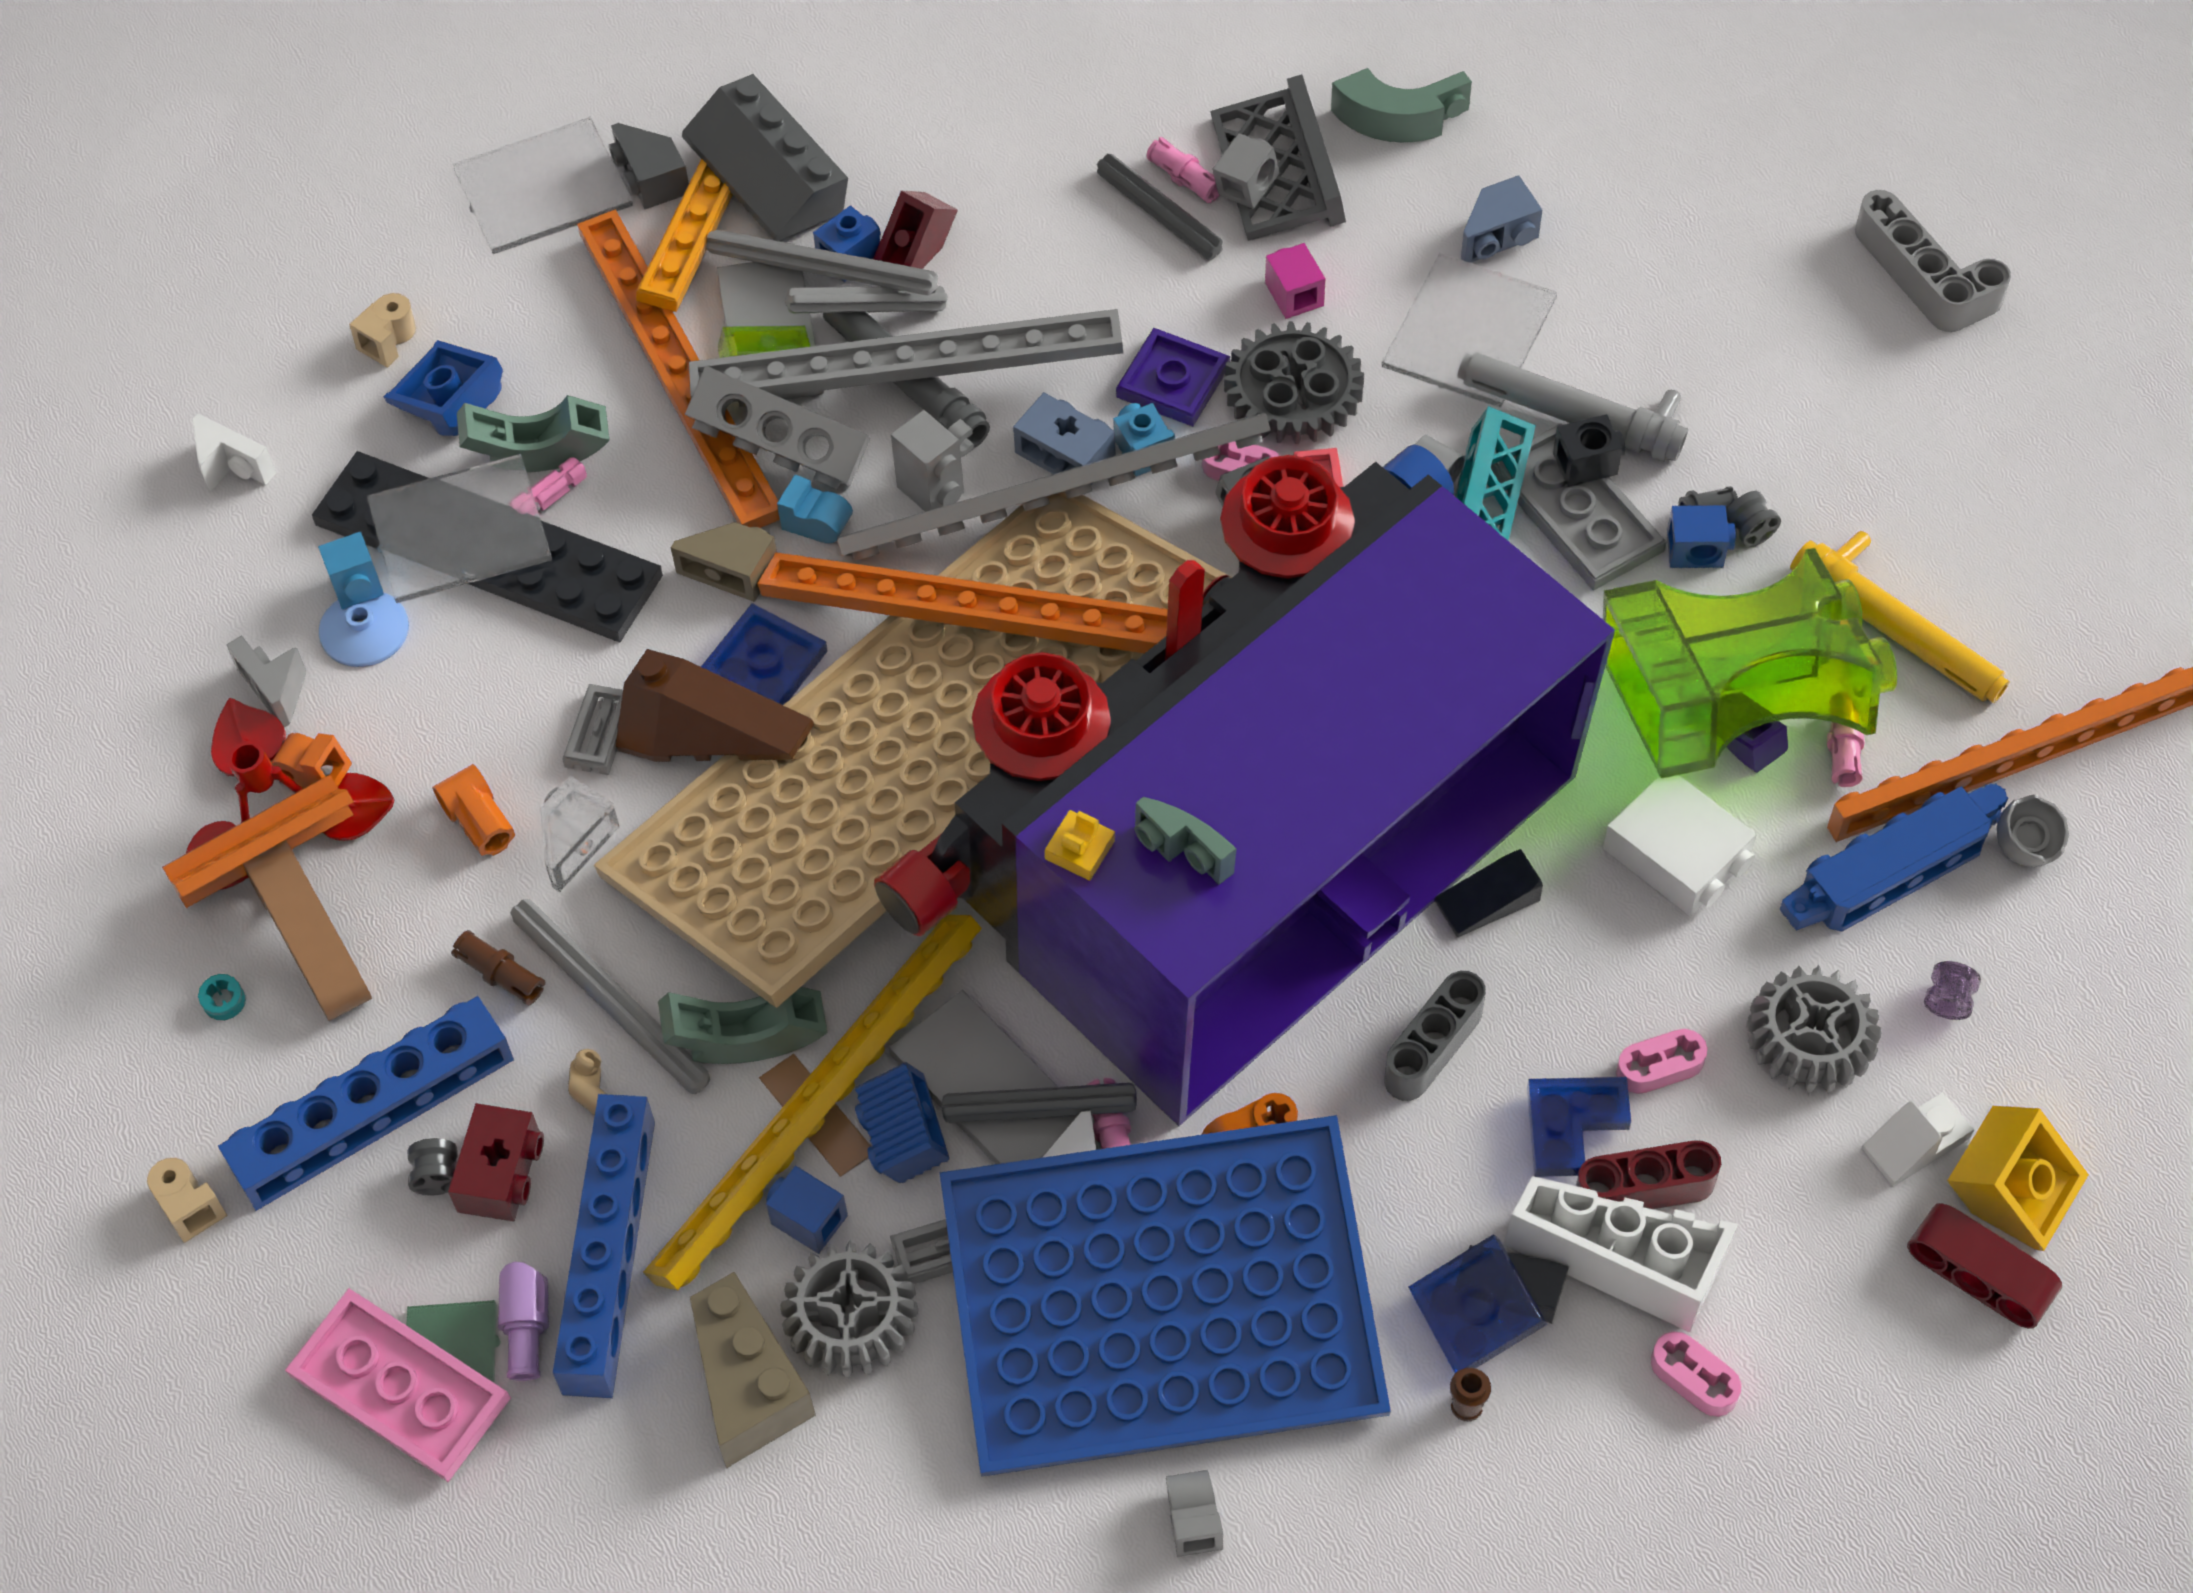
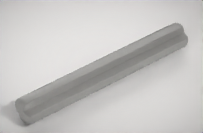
M937 286L935 293L928 296L886 287L790 288L787 290L785 303L790 313L943 311L947 302V294L941 286Z

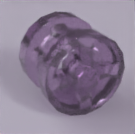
M1944 961L1934 965L1931 974V980L1934 985L1927 989L1923 1001L1925 1007L1935 1015L1950 1020H1963L1970 1017L1974 1007V1001L1971 996L1977 993L1981 983L1980 974L1975 969L1959 962Z

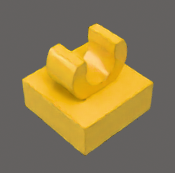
M1069 810L1045 848V860L1091 881L1115 842V831L1099 824L1098 819L1081 811L1076 813Z

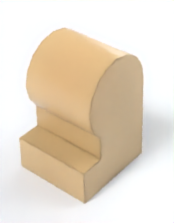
M399 293L383 295L349 324L356 349L387 368L399 357L396 345L407 342L416 332V324L409 299Z
M165 1158L158 1161L149 1171L147 1177L148 1187L184 1243L227 1217L225 1210L208 1183L206 1182L199 1186L189 1166L183 1160Z

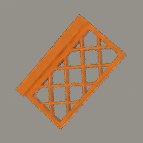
M327 775L164 865L162 868L184 906L188 908L247 875L243 863L285 840L290 848L294 849L353 816L348 805L354 801L347 789H338L331 775Z

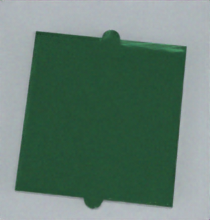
M495 1300L407 1306L406 1326L490 1381L495 1382V1347H498L501 1343L498 1335H496L497 1303Z

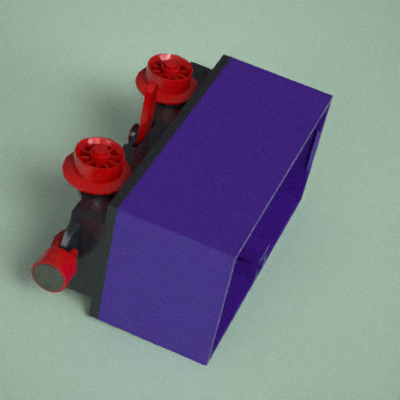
M1415 444L1407 446L1383 467L1374 462L1345 487H1339L1323 466L1309 458L1294 455L1277 456L1256 465L1248 475L1239 479L1225 496L1220 516L1225 543L1239 560V573L1232 578L1228 575L1219 576L1204 590L1205 569L1195 560H1187L1179 566L1169 579L1166 637L1136 661L1132 658L1103 683H1096L1091 676L1082 672L1078 665L1060 655L1044 652L1026 654L1007 663L1000 672L993 675L978 693L972 713L975 740L990 761V774L955 802V816L938 837L919 852L909 850L874 879L873 884L877 896L886 911L903 929L915 936H923L957 908V898H963L1005 938L1006 961L1178 1126L1182 1125L1435 902L1436 896L1452 887L1576 777L1615 629L1454 496V484L1449 472L1432 452L1422 446ZM1142 797L1158 800L1177 807L1209 825L1236 848L1234 874L1218 885L1207 873L1200 874L1188 862L1184 851L1168 862L1157 850L1150 851L1138 839L1134 830L1136 802ZM1069 810L1076 813L1081 811L1098 819L1099 824L1115 831V842L1091 881L1045 860V848Z

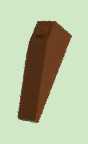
M646 649L624 682L616 747L620 752L654 762H671L672 756H694L696 761H711L712 755H737L741 761L792 760L813 728L814 722L811 718L688 660Z

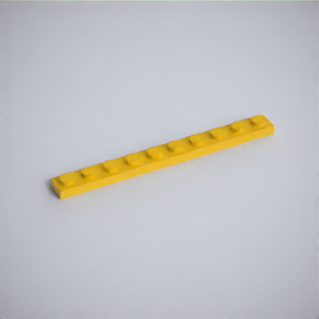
M947 915L931 931L643 1271L655 1286L678 1291L696 1278L701 1269L700 1264L707 1255L727 1241L732 1233L734 1223L744 1212L758 1204L763 1197V1189L770 1180L789 1167L794 1160V1152L806 1138L813 1136L821 1129L825 1122L824 1116L833 1105L843 1100L852 1092L855 1087L854 1080L866 1066L873 1064L882 1056L885 1051L884 1045L896 1031L904 1028L914 1017L913 1010L922 999L936 991L944 980L943 974L948 968L972 948L971 941L982 929L971 915Z

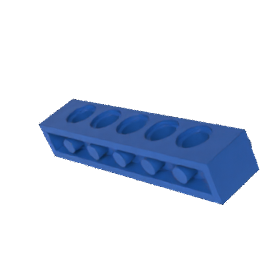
M476 996L468 1002H461L452 1006L446 1011L444 1016L430 1024L410 1030L404 1035L402 1040L385 1050L367 1055L360 1061L359 1065L340 1076L325 1079L314 1091L300 1099L280 1105L274 1110L272 1115L255 1125L235 1131L227 1141L218 1145V1148L255 1211L509 1064L514 1061L506 1037L480 998ZM452 1045H460L454 1052L443 1053L446 1048ZM417 1070L411 1077L400 1078L406 1071ZM374 1094V1097L368 1102L357 1103L363 1096ZM331 1119L325 1127L313 1129L320 1121ZM287 1145L282 1152L270 1154L275 1147Z
M598 1094L553 1367V1375L562 1396L613 1399L655 1120L646 1096Z

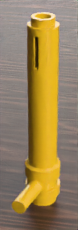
M1858 531L1837 551H1834L1824 543L1817 545L1812 540L1806 542L1798 551L1790 565V569L1797 574V580L1808 587L1814 585L1819 589L1818 594L1831 603L1839 602L1984 702L1988 699L1995 703L2003 695L2010 683L2009 680L2004 678V671L1858 572V566L1853 564L1852 561L1871 544V538L1866 532Z

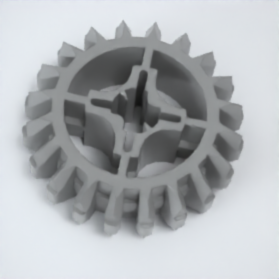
M1819 965L1813 969L1811 975H1807L1800 966L1793 970L1791 977L1781 971L1776 975L1774 983L1766 981L1761 987L1759 996H1756L1751 1003V1015H1749L1746 1023L1747 1031L1751 1032L1748 1040L1749 1048L1758 1050L1756 1056L1758 1065L1772 1064L1769 1071L1771 1079L1781 1074L1788 1077L1786 1082L1788 1089L1796 1085L1797 1081L1805 1083L1808 1094L1814 1091L1818 1083L1823 1086L1828 1094L1834 1090L1837 1082L1847 1088L1848 1085L1852 1084L1855 1075L1861 1077L1866 1073L1869 1066L1868 1062L1873 1061L1878 1052L1877 1043H1879L1881 1038V1027L1877 1026L1879 1020L1878 1010L1869 1008L1871 1003L1870 993L1855 994L1858 987L1856 980L1847 984L1839 982V970L1831 974V977L1822 976V970ZM1785 1009L1790 1016L1788 1020L1789 1027L1786 1032L1781 1034L1776 1023V1016ZM1846 1025L1851 1036V1044L1842 1049L1838 1043L1840 1038L1838 1031L1840 1027Z
M850 1240L846 1246V1252L837 1253L835 1246L829 1243L827 1247L828 1257L821 1259L818 1255L811 1252L808 1257L811 1268L807 1269L796 1266L794 1276L797 1282H788L784 1287L785 1296L788 1298V1300L782 1301L780 1304L781 1314L787 1318L782 1323L784 1334L793 1336L790 1344L794 1352L800 1353L805 1351L804 1360L810 1367L822 1360V1370L828 1376L837 1365H841L843 1375L848 1379L853 1373V1366L861 1365L862 1371L870 1375L872 1372L871 1361L878 1359L881 1364L888 1366L891 1362L888 1349L903 1353L905 1341L902 1336L913 1335L915 1327L914 1322L910 1318L916 1317L918 1314L917 1302L911 1300L916 1295L915 1286L911 1281H906L908 1277L907 1270L903 1265L893 1267V1256L889 1252L876 1258V1249L869 1243L862 1253H857L855 1243ZM858 1279L875 1284L887 1296H878L877 1292L863 1290L859 1287ZM839 1282L834 1289L822 1292L828 1286ZM852 1293L854 1312L849 1313V1323L847 1325L844 1307L850 1304V1294ZM810 1321H821L822 1326L836 1328L840 1332V1339H834L822 1334ZM871 1326H878L867 1335L859 1337L862 1331Z

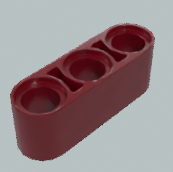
M1698 1140L1595 1156L1587 1159L1581 1165L1576 1186L1592 1190L1587 1184L1599 1182L1607 1186L1609 1191L1597 1192L1598 1197L1618 1202L1623 1201L1624 1197L1644 1202L1643 1207L1648 1209L1699 1202L1707 1199L1714 1190L1722 1165L1721 1156L1718 1150L1710 1143ZM1696 1166L1701 1168L1706 1175L1695 1176L1690 1174L1685 1168ZM1648 1174L1653 1176L1658 1183L1646 1184L1641 1182L1637 1176Z
M1935 1204L1907 1243L1910 1254L1922 1265L2020 1327L2027 1329L2035 1328L2062 1289L2060 1278L2049 1267L1958 1209L1947 1204Z

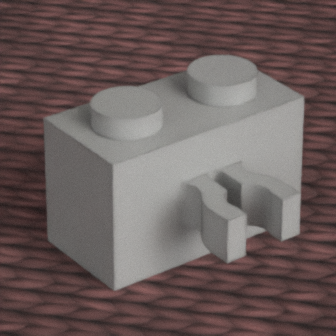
M923 409L890 434L897 488L925 512L956 503L964 493L961 457L974 449V444L967 439L973 434L972 428L959 419L947 430Z

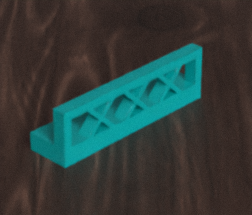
M1488 406L1471 429L1465 453V462L1460 473L1455 497L1509 541L1536 425ZM1500 428L1520 435L1519 445L1508 449L1499 435ZM1500 461L1504 463L1511 474V480L1503 483L1498 481L1491 470V465ZM1491 496L1496 498L1503 510L1502 515L1494 518L1490 517L1482 504L1483 499Z

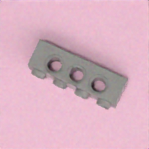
M708 366L704 367L685 413L686 416L695 420L692 428L714 438H717L719 431L735 437L732 445L754 455H757L760 448L776 454L773 462L794 472L798 471L800 465L816 471L813 479L834 489H838L840 482L851 486L870 441V437L863 432ZM733 402L745 403L748 410L746 419L738 425L729 424L725 418V411ZM774 419H783L788 425L786 437L779 442L769 441L765 434L767 424ZM814 436L825 437L829 444L828 452L820 459L809 458L805 451L806 443Z

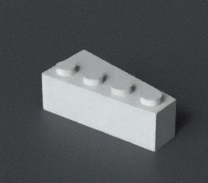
M1532 1176L1512 1213L1503 1245L1529 1257L1569 1266L1568 1276L1690 1332L1727 1255L1738 1224L1720 1220L1717 1225L1695 1220L1694 1213L1676 1209L1673 1214L1644 1208V1202L1625 1197L1621 1202L1598 1197L1597 1191Z

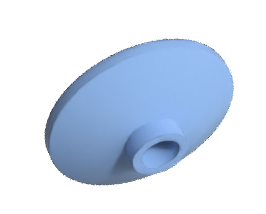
M387 593L345 609H341L338 600L335 601L326 610L319 625V639L324 651L336 662L351 667L371 666L390 658L401 648L409 630L408 616L402 604Z

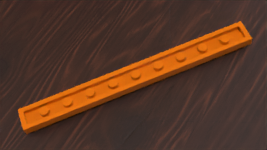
M616 209L578 223L580 237L737 523L747 527L762 528L779 521L778 499L753 454L732 445L735 437L719 431L717 438H714L692 428L695 420L685 415L691 401L689 362L699 361V358L672 310L636 301V290L648 266ZM726 409V421L731 425H736Z
M777 552L757 583L761 595L766 597L1144 654L1166 637L1168 609Z
M2182 667L2173 669L2161 679L2146 685L2144 683H2136L2125 689L2120 695L2107 700L2103 698L2094 699L2084 705L2081 710L2065 716L2061 713L2055 714L2043 721L2041 725L2026 731L2022 729L2013 730L2003 736L2000 741L1984 747L1980 744L1971 746L1958 757L1945 762L1940 760L1932 761L1924 765L1918 772L1903 778L1900 776L1890 777L1881 782L1877 788L1861 794L1859 792L1848 793L1834 804L1827 829L1835 842L1844 840L1883 825L1900 813L1909 815L1917 811L1926 800L1939 792H1943L1946 795L1961 786L1966 792L1974 790L1985 784L1995 782L2193 705V667L2185 670Z

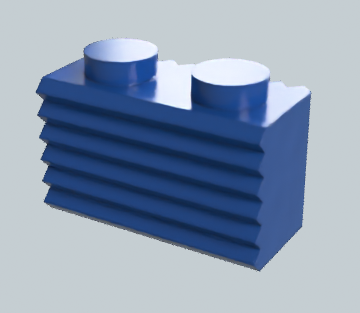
M905 1062L855 1088L858 1094L857 1099L860 1102L855 1106V1112L860 1124L871 1137L870 1142L872 1146L868 1147V1157L872 1166L879 1174L883 1173L898 1183H906L907 1179H914L916 1175H921L924 1171L931 1170L932 1167L940 1166L942 1162L949 1161V1154L924 1073Z

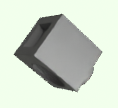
M1238 133L1212 168L1218 194L1252 209L1255 208L1280 174L1274 146H1271L1263 139H1253L1241 133Z

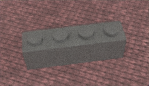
M754 74L719 87L682 131V138L707 163V166L720 181L729 187L730 192L774 241L782 240L831 219L844 210L848 177Z

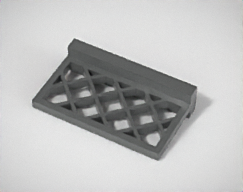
M1302 74L1287 78V89L1210 111L1222 155L1230 146L1228 141L1232 143L1238 133L1249 136L1256 125L1271 130L1264 139L1271 146L1280 134L1295 139L1287 152L1274 147L1276 159L1280 160L1278 163L1280 174L1255 208L1252 209L1237 203L1248 241L1328 218L1330 227L1346 222L1339 188ZM1285 105L1286 110L1278 121L1263 116L1267 109ZM1236 118L1246 121L1238 133L1223 128L1222 122ZM1290 164L1305 170L1297 182L1281 177ZM1274 186L1290 191L1281 204L1266 198ZM1299 195L1314 200L1316 205L1301 211L1291 208ZM1259 207L1275 212L1270 220L1252 225L1251 218Z

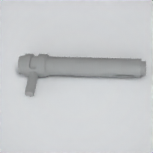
M1477 352L1473 356L1466 353L1458 370L1457 378L1464 380V385L1568 423L1607 414L1614 430H1620L1622 433L1625 448L1638 453L1642 449L1652 453V458L1663 462L1666 458L1677 461L1688 434V428L1680 426V421L1672 418L1681 401V395L1676 390H1667L1654 412L1643 407L1635 410Z

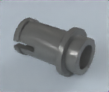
M1732 486L1699 494L1691 490L1684 497L1679 498L1678 506L1726 505L1727 510L1729 505L1738 496L1736 491H1733Z

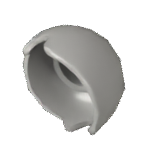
M2035 794L2013 800L2003 810L1996 826L1998 844L2006 856L2017 864L2028 867L2044 866L2058 859L2064 853L2069 839L2067 818L2054 803L2044 800Z

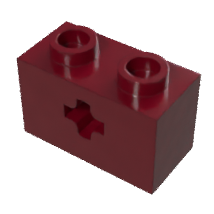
M475 1103L448 1190L457 1213L515 1221L519 1205L524 1206L529 1198L531 1178L528 1174L532 1161L540 1159L544 1146V1134L539 1131L533 1112Z

